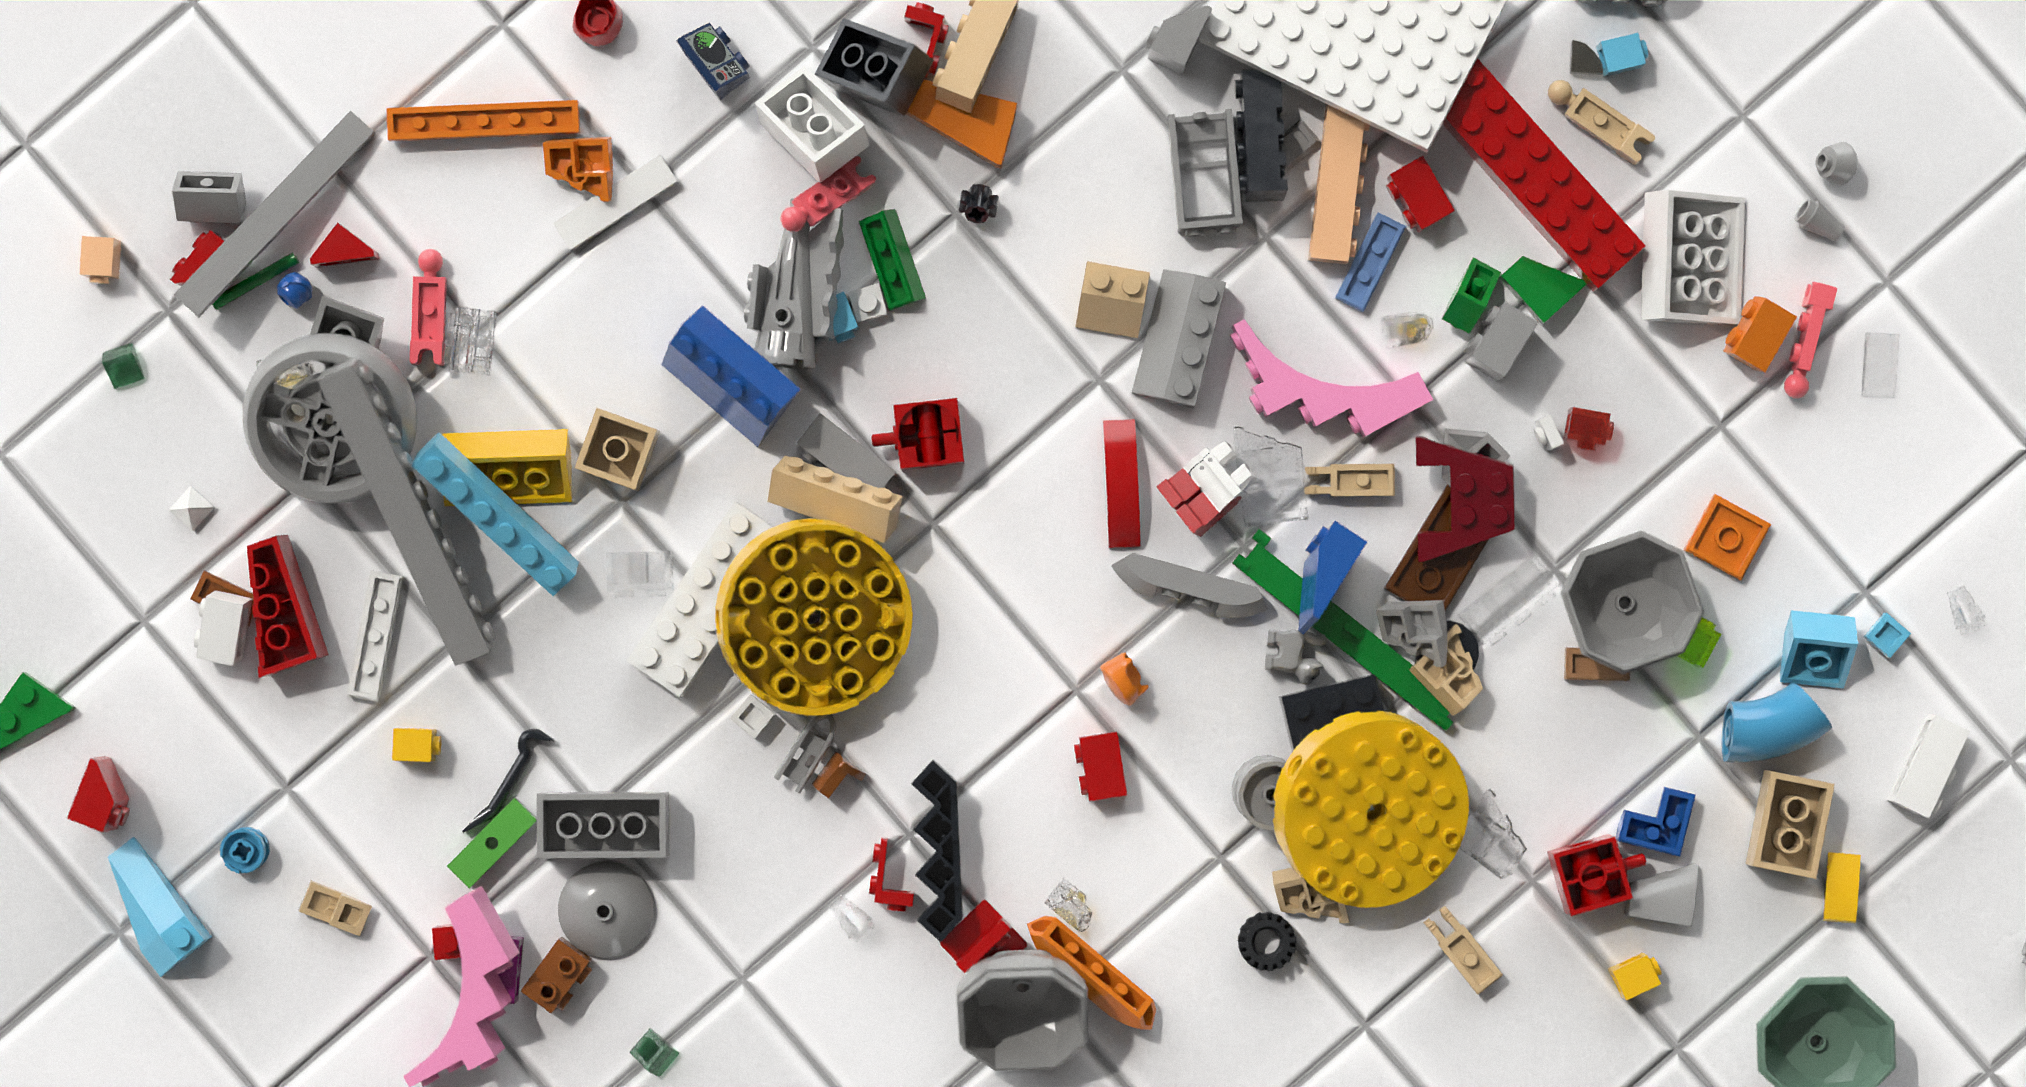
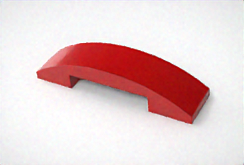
M1135 419L1103 421L1108 545L1109 548L1141 547Z

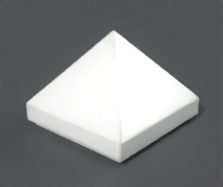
M190 486L169 510L194 531L215 507Z

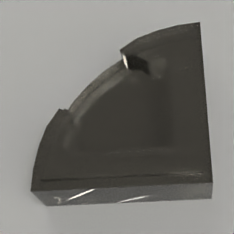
M1576 40L1571 41L1570 73L1602 75L1603 67L1597 54L1585 43Z

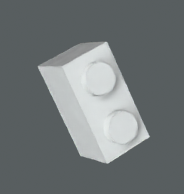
M215 590L202 599L199 607V617H202L201 629L197 630L194 638V647L197 648L196 658L234 666L243 659L253 598Z

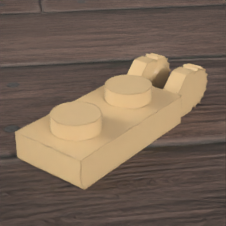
M1330 464V467H1304L1305 475L1319 476L1330 474V487L1310 485L1305 487V494L1307 495L1330 494V497L1395 496L1394 464Z
M1443 906L1439 910L1441 916L1453 927L1454 931L1444 937L1434 921L1428 918L1423 923L1439 942L1437 943L1476 994L1479 995L1502 977L1503 974L1463 924L1460 925L1446 906Z

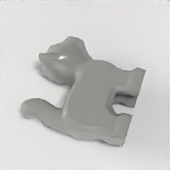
M1269 629L1267 646L1277 644L1279 652L1276 655L1266 654L1265 670L1277 669L1285 673H1293L1299 678L1300 683L1310 684L1312 680L1319 676L1323 664L1313 658L1303 659V649L1305 643L1314 646L1324 645L1327 641L1326 636H1317L1308 631L1303 635L1295 629L1287 631Z

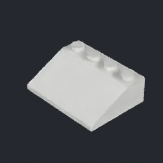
M1678 190L1645 192L1643 243L1646 246L1643 248L1641 320L1674 323L1739 324L1742 304L1744 197Z

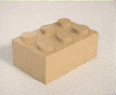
M1764 770L1745 864L1816 879L1835 784Z

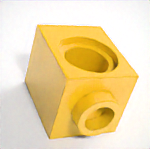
M393 728L392 761L433 762L436 760V755L441 754L442 740L441 736H437V729Z
M1643 952L1608 968L1621 998L1626 1001L1661 985L1658 976L1662 972L1654 957L1649 958Z

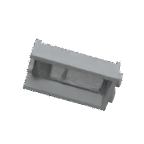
M1226 109L1224 113L1217 114L1197 112L1193 113V116L1175 117V114L1168 115L1167 124L1178 232H1185V237L1203 236L1204 230L1217 229V234L1235 233L1236 227L1242 226L1243 219L1232 109Z

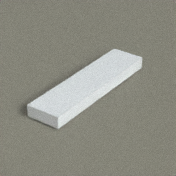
M658 155L613 184L611 201L603 202L599 200L600 197L594 196L553 224L572 251L678 183L662 156Z
M370 571L347 696L380 702L404 576Z

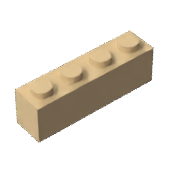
M1019 0L969 1V6L972 9L969 15L963 14L957 28V32L960 33L957 42H950L945 54V59L948 60L945 69L939 67L935 75L933 86L937 87L936 100L966 112H972L1018 9Z
M785 455L772 469L767 502L815 519H826L847 525L871 539L885 543L897 529L902 496L894 494L886 488L868 485L857 478H848L834 473L829 468L817 467L803 462L800 458Z

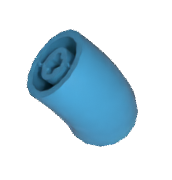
M1792 682L1782 690L1767 697L1752 701H1730L1727 704L1722 726V757L1724 762L1739 763L1764 761L1780 757L1816 741L1833 727L1813 699L1801 687Z

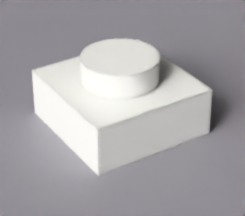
M879 283L848 292L857 323L888 315Z
M1551 415L1535 421L1537 428L1534 429V434L1541 446L1546 445L1547 449L1551 450L1564 444Z
M750 694L730 719L755 739L775 713Z

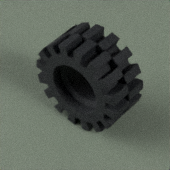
M1259 912L1255 916L1246 919L1245 924L1240 928L1237 939L1242 957L1250 966L1261 971H1274V969L1284 967L1285 963H1289L1292 959L1291 956L1295 953V944L1297 942L1294 930L1288 921L1272 912ZM1264 929H1271L1279 936V946L1270 954L1259 952L1254 943L1256 935Z

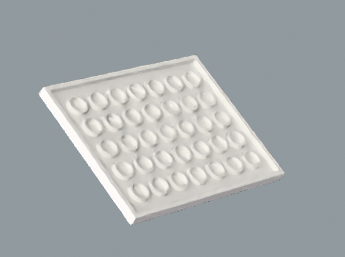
M1218 0L1202 29L1203 31L1198 41L1427 153L1508 0Z

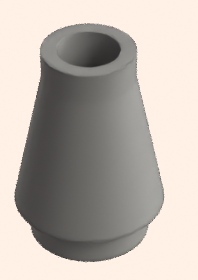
M1807 199L1795 215V221L1799 223L1800 228L1827 237L1832 241H1836L1845 228L1818 200L1813 202Z

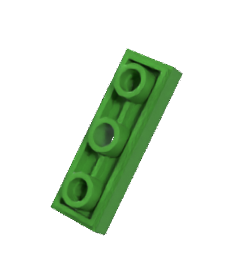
M515 797L447 867L470 889L537 822V818ZM490 837H495L498 840L497 848L493 849L488 845Z

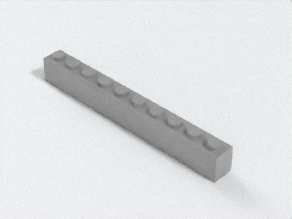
M359 357L324 370L317 379L454 665L457 666L490 653L496 639L494 629L489 622L485 623L480 613L482 612L481 602L476 594L472 595L467 585L469 583L468 575L464 567L458 566L454 558L455 548L452 541L448 537L445 538L440 529L442 522L436 509L431 510L429 506L427 489L421 480H417L413 472V459L407 451L404 452L399 443L401 436L397 426L388 420L385 413L387 411L386 403L380 393L376 394L371 384L373 377L369 367L366 364L362 365Z

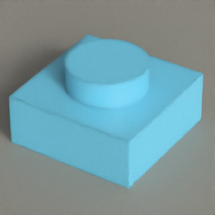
M1883 613L1864 635V638L1887 658H1891L1911 633L1888 613Z

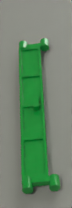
M1259 528L1252 537L1257 542V545L1246 558L1239 553L1232 564L1299 616L1303 578L1265 549V546L1269 544L1272 538ZM1330 600L1322 615L1312 627L1322 635H1325L1328 640L1370 673L1374 674L1380 681L1436 725L1447 731L1453 723L1447 717L1450 712L1409 671L1413 665Z

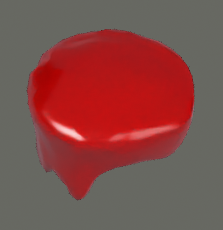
M580 0L573 18V31L585 43L597 47L605 46L614 41L623 24L622 9L614 0Z

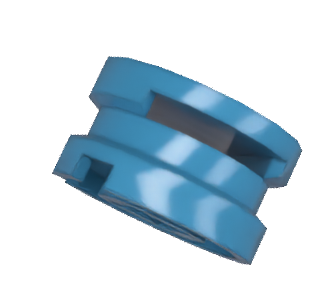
M242 827L229 833L222 840L220 846V857H222L225 866L230 871L238 874L249 873L260 868L267 861L270 853L269 842L266 836L260 830L253 827Z

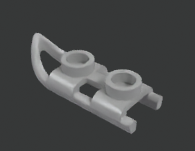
M832 714L816 716L804 727L774 776L776 780H779L783 774L799 784L795 790L796 792H802L835 736L836 722ZM825 718L830 721V731L826 741L810 731L817 722ZM800 747L803 749V752L799 759L796 760L793 757ZM810 755H813L815 759L811 766L807 767L805 763Z

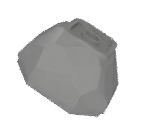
M1638 531L1581 551L1560 592L1581 654L1621 674L1685 653L1704 613L1683 550L1644 531ZM1623 596L1627 597L1630 602L1626 609L1621 608L1619 605V600Z
M1045 950L997 952L992 957L983 959L973 965L958 983L959 1043L963 1050L994 1071L1057 1069L1083 1048L1089 1040L1088 1001L1085 981L1067 962L1053 957Z

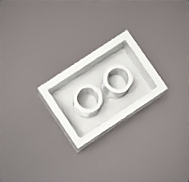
M805 66L755 102L760 124L819 183L869 146L865 125Z

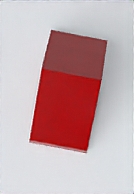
M337 222L310 257V264L317 268L379 260V253Z

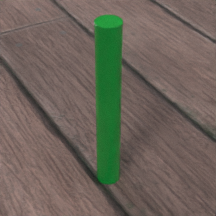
M292 252L230 287L212 304L215 310H218L299 263L298 258Z

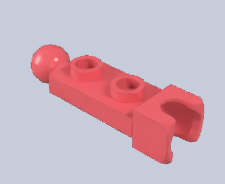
M855 156L824 181L816 183L798 195L792 201L794 206L786 208L781 214L783 228L790 232H796L804 227L806 221L813 227L835 209L841 208L866 192L875 183L876 177L874 175L867 177L859 176L856 172V166L861 163V158Z
M426 249L419 255L418 266L424 272V277L413 276L410 363L412 365H420L423 353L428 350L432 351L435 364L439 366L445 365L447 278L436 277V272L443 265V258L434 249Z
M1812 282V285L1807 284L1802 302V307H1806L1807 311L1806 313L1802 312L1797 325V330L1801 331L1799 342L1793 344L1789 356V361L1793 362L1791 370L1794 373L1788 376L1784 382V390L1792 398H1802L1809 390L1806 373L1811 370L1825 312L1833 308L1837 293L1836 287L1818 282Z

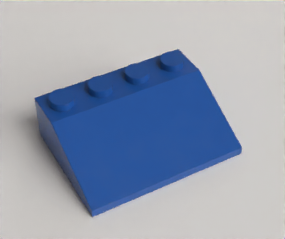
M703 305L680 326L670 341L661 364L757 447L762 444L801 390Z

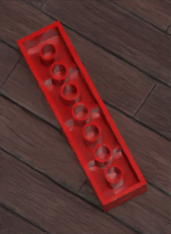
M1477 58L1442 125L1572 270L1587 283L1586 285L1592 292L1597 290L1646 245Z

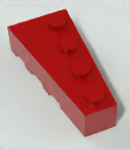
M276 535L248 545L247 556L250 588H253L254 600L252 612L253 618L256 621L257 633L255 644L259 655V666H257L258 678L271 676L328 656L329 654L289 536Z

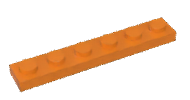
M578 100L386 108L388 141L580 133Z

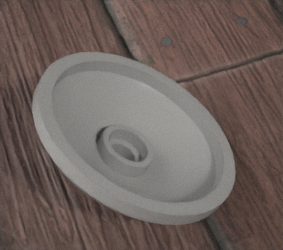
M597 862L578 870L566 882L558 903V918L567 939L582 952L601 958L620 956L638 946L648 934L654 917L653 896L645 880L632 868L617 862ZM601 905L609 908V915L607 917L599 915L598 908Z

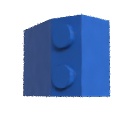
M1334 521L1328 529L1323 526L1305 549L1310 554L1305 560L1303 567L1298 631L1303 635L1320 618L1367 544L1366 540L1337 521Z

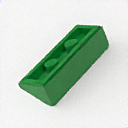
M895 209L883 210L859 220L889 311L925 299V293L897 211Z

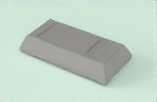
M1302 119L1284 133L1282 151L1286 152L1285 174L1322 143Z

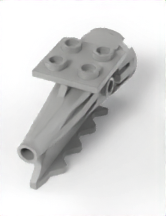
M790 199V207L794 206L792 204L794 199ZM843 209L832 211L812 230H810V225L807 221L804 227L796 232H790L784 228L776 261L768 268L753 264V270L748 275L747 288L750 291L749 304L745 306L744 321L747 323V329L758 332L754 350L774 365V367L816 369L815 336L834 339L835 337L833 319L838 306L836 289L841 276L840 253L844 246L842 231Z

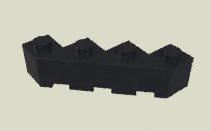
M933 759L914 779L911 785L934 805L913 830L936 850L915 874L919 880L937 895V898L918 917L917 921L941 943L963 919L957 780Z

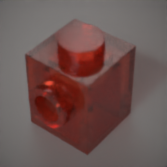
M1577 407L1569 408L1563 440L1577 442L1576 448L1596 451V446L1601 447L1606 444V440L1611 441L1614 430V422L1610 421L1611 414Z

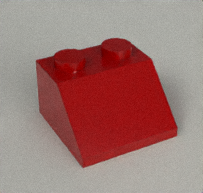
M101 756L89 759L66 819L102 833L117 830L119 825L124 826L130 813V808H127L129 797L112 758Z

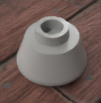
M1840 142L1823 148L1816 157L1815 165L1821 177L1833 185L1842 186L1855 175L1858 159L1856 152L1850 144Z

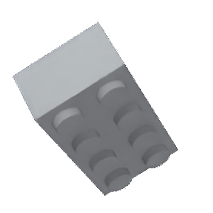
M669 791L541 792L537 794V858H666L669 856Z

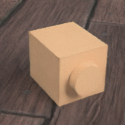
M82 236L80 275L89 277V283L109 284V279H119L121 241L108 237Z

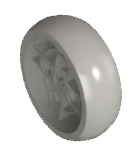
M333 333L313 334L297 338L282 345L266 357L258 366L248 384L243 403L242 422L249 450L262 471L274 483L297 497L319 503L335 504L356 501L372 494L362 472L350 475H334L337 465L355 460V457L317 380L322 372L303 378L292 389L275 384L285 371L298 364L310 361H326L324 369L326 370L359 357L362 365L366 364L369 367L373 377L372 383L379 389L387 402L391 416L387 415L389 422L395 423L401 436L399 443L403 451H407L409 454L412 452L417 430V412L411 388L400 369L388 356L360 339ZM292 405L302 406L305 410V415L299 416L295 414L292 410ZM326 414L333 416V424H329L326 422ZM270 422L283 426L287 441L304 458L302 465L295 461L279 444ZM323 443L327 445L330 453L323 454L319 452L316 444Z

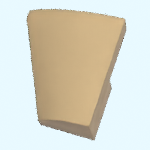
M1457 624L1447 631L1446 665L1436 667L1433 665L1434 660L1422 655L1409 669L1453 716L1464 710L1483 689L1478 675L1473 671L1471 655L1469 652L1465 653L1458 636L1461 633V629Z
M1292 867L1272 872L1273 885L1281 912L1291 914L1304 913L1308 917L1317 919L1320 918V915L1339 918V923H1349L1345 904L1338 903L1319 893Z

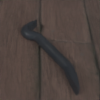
M529 729L520 735L518 739V757L489 805L462 831L463 833L492 819L499 813L531 760L532 750L528 748L527 741L530 738L554 741V738L539 729Z

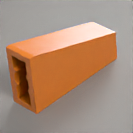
M924 79L906 115L994 167L1002 169L1017 111V103L979 94L972 112L969 113L936 100L937 87L933 86V81Z

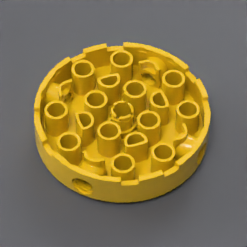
M808 518L785 522L768 529L751 540L738 553L727 569L718 591L715 607L718 642L723 656L735 675L761 700L783 711L800 715L820 716L838 713L859 705V702L874 692L877 693L894 675V670L900 662L902 655L906 653L912 630L913 613L909 589L904 576L893 561V558L879 544L860 531L826 519ZM816 610L821 611L819 621L809 625L807 619L810 614Z
M1385 711L1345 714L1334 718L1332 723L1317 731L1315 729L1294 749L1286 761L1277 781L1273 798L1275 800L1274 831L1277 842L1281 846L1288 863L1307 883L1325 897L1341 904L1360 908L1393 905L1407 900L1429 887L1447 869L1459 850L1465 835L1469 814V796L1465 777L1459 763L1447 746L1416 722L1404 716ZM1373 805L1374 810H1370L1369 812H1367L1368 809Z

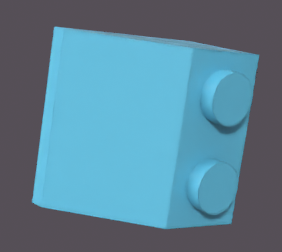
M1791 610L1784 632L1780 682L1844 689L1858 646L1855 617Z

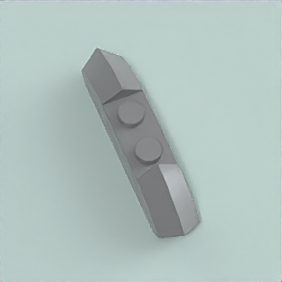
M1132 553L1111 565L1116 574L1129 587L1150 598H1154L1157 587L1163 588L1162 595L1180 599L1181 593L1193 596L1192 603L1211 608L1212 602L1218 603L1215 616L1225 618L1249 617L1268 610L1260 591L1252 585Z

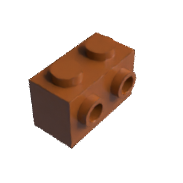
M560 937L520 991L551 1014L557 1008L562 1011L573 997V994L569 992L576 982L581 985L591 973L592 969L588 965L592 958L577 949L565 938Z

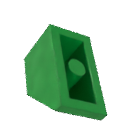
M1473 257L1446 307L1442 320L1470 334L1485 310L1501 272Z

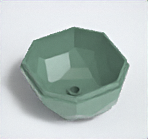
M1847 976L1799 978L1756 1024L1757 1071L1774 1087H1878L1896 1068L1895 1022ZM1814 1035H1819L1820 1043L1817 1046H1812L1810 1042Z

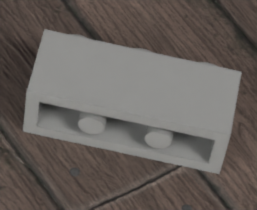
M821 413L818 414L797 441V444L802 447L799 454L812 464L819 460L834 473L848 478H857L863 483L877 488H886L897 473Z

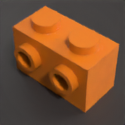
M1754 296L1743 307L1741 312L1743 317L1738 326L1734 327L1727 335L1725 340L1727 345L1723 352L1753 370L1766 372L1797 316L1767 298Z

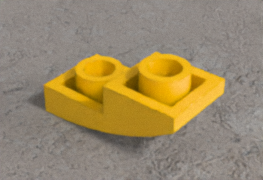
M1828 852L1823 921L1856 924L1861 855Z

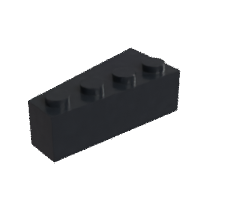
M1242 70L1240 80H1235V99H1241L1242 110L1236 111V129L1242 130L1243 143H1237L1238 162H1244V174H1239L1240 194L1245 193V202L1284 201L1288 191L1287 179H1283L1285 177L1286 152L1282 151V145H1284L1283 119L1280 118V113L1283 111L1281 81L1258 70Z

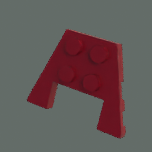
M1415 437L1416 466H1450L1452 531H1418V562H1424L1515 530L1514 464L1455 448V446L1429 440L1426 437Z

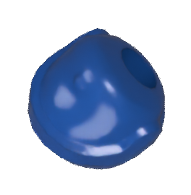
M292 272L280 280L277 285V294L286 305L298 309L303 303L312 298L313 287L306 277L298 272Z

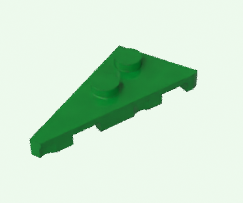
M22 672L0 703V750L21 740L35 730L43 728L59 717L72 712L75 706L28 673Z

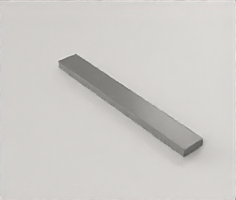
M350 111L179 288L174 296L200 318L375 135L374 131Z

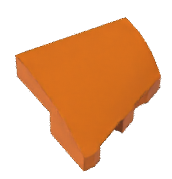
M612 137L550 139L543 142L546 175L556 180L569 182L571 187L580 191L584 189L600 197L599 200L603 202L612 200Z

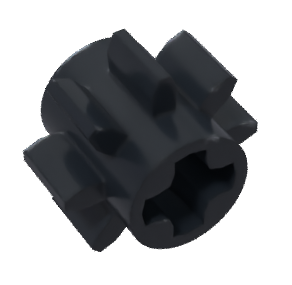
M973 184L969 191L962 190L959 212L965 213L967 220L972 223H985L988 216L996 217L999 196L992 195V190L989 186Z

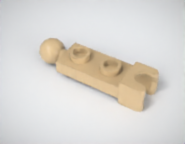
M1564 80L1554 81L1548 88V97L1554 104H1567L1569 106L1564 114L1565 117L1609 146L1631 164H1638L1642 158L1641 154L1634 149V141H1640L1648 145L1655 140V136L1639 124L1636 125V123L1585 88H1582L1577 96L1573 94L1571 85Z

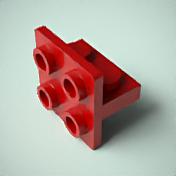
M985 899L962 919L940 943L956 961V965L964 974L973 965L983 959L992 957L997 952L1024 950L1028 946L1019 933Z

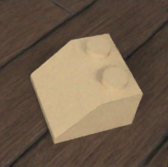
M1087 261L1075 327L1138 338L1150 272Z

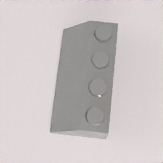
M1163 269L1131 393L1192 409L1195 407L1227 282L1197 274Z

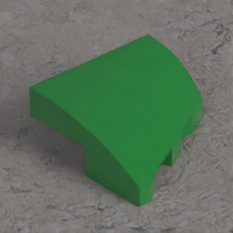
M1524 256L1499 276L1501 282L1519 301H1522L1542 324L1587 284L1580 278Z

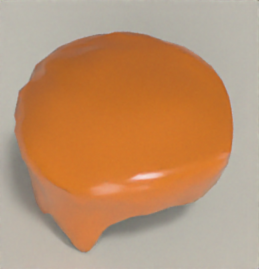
M1126 652L1100 666L1104 680L1111 692L1119 701L1129 707L1149 688L1148 685L1140 684L1141 675Z

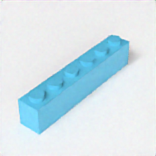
M440 432L417 452L412 467L552 596L560 591L576 575L579 561Z

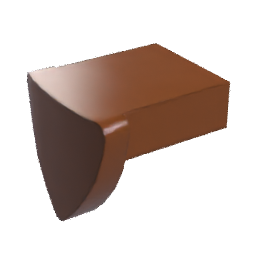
M835 752L812 782V785L829 799L848 773L861 782L867 774Z

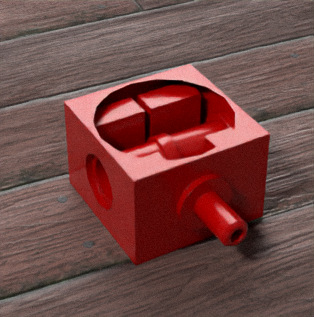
M957 398L893 405L895 417L893 432L872 434L871 436L872 446L874 447L895 445V451H898L901 471L965 464Z
M1610 834L1547 851L1564 913L1570 916L1633 899L1627 879V871L1647 864L1645 855L1642 853L1623 858L1619 852L1615 836Z

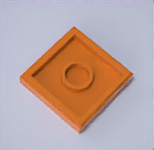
M1713 494L1684 551L1740 581L1745 575L1771 524L1728 500Z

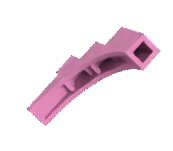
M1245 319L1232 326L1234 333L1230 334V337L1238 352L1244 350L1249 359L1245 365L1253 380L1259 378L1261 381L1260 384L1250 389L1253 395L1249 397V400L1256 413L1263 412L1265 417L1300 400L1302 405L1298 407V410L1306 424L1311 422L1313 427H1316L1348 410L1350 416L1346 418L1355 434L1360 432L1362 437H1365L1433 400L1419 372L1397 381L1373 386H1343L1319 381L1297 372L1276 358L1258 340Z
M482 886L454 900L445 907L455 930L461 953L462 986L460 1000L452 1025L439 1047L426 1060L403 1076L409 1087L419 1082L423 1087L432 1083L440 1077L438 1072L446 1068L449 1073L464 1064L468 1071L477 1066H480L481 1070L486 1069L498 1061L497 1055L505 1049L491 1022L506 1013L504 1007L513 1000L498 974L513 966L511 960L520 952Z

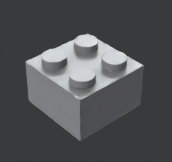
M1507 302L1498 307L1494 305L1493 308L1489 309L1481 322V325L1485 327L1482 333L1473 335L1464 350L1468 354L1465 362L1495 381L1504 378L1537 326L1538 321Z

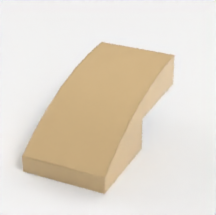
M311 880L299 907V912L328 922L333 927L360 936L372 905Z

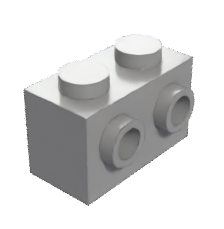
M177 172L172 189L177 221L241 223L246 206L242 173Z

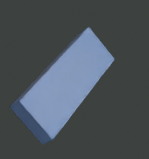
M1379 212L1376 214L1335 299L1361 312L1365 311L1406 228L1405 225Z

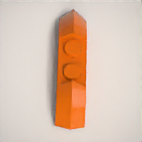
M1043 916L1027 923L1036 949L1045 950L1053 957L1067 962L1084 979L1087 987V998L1110 1017L1125 1025L1138 1029L1152 1030L1156 1007L1154 1000L1056 917Z

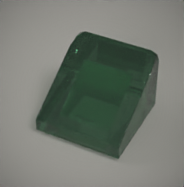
M133 343L108 350L102 354V364L114 389L145 379Z
M651 1028L648 1029L629 1052L648 1072L658 1077L664 1073L679 1055V1052Z

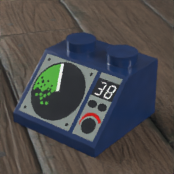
M709 22L676 40L683 53L719 100L750 78L746 71L750 65L740 52H737L735 55L727 46L731 40L720 26L714 29Z

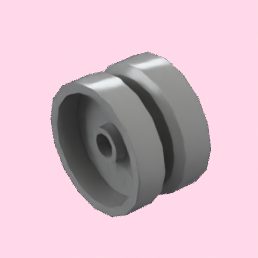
M1272 755L1256 756L1245 762L1236 772L1232 784L1233 801L1238 811L1253 825L1268 831L1274 830L1275 800H1273L1274 794L1270 793L1269 798H1266V792L1269 789L1276 788L1280 773L1286 763L1284 759Z

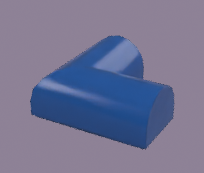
M1663 786L1656 817L1623 810L1617 827L1616 840L1680 857L1696 795Z

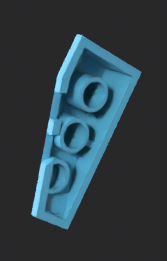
M132 837L108 856L141 953L158 975L162 977L210 940L212 936L135 837Z

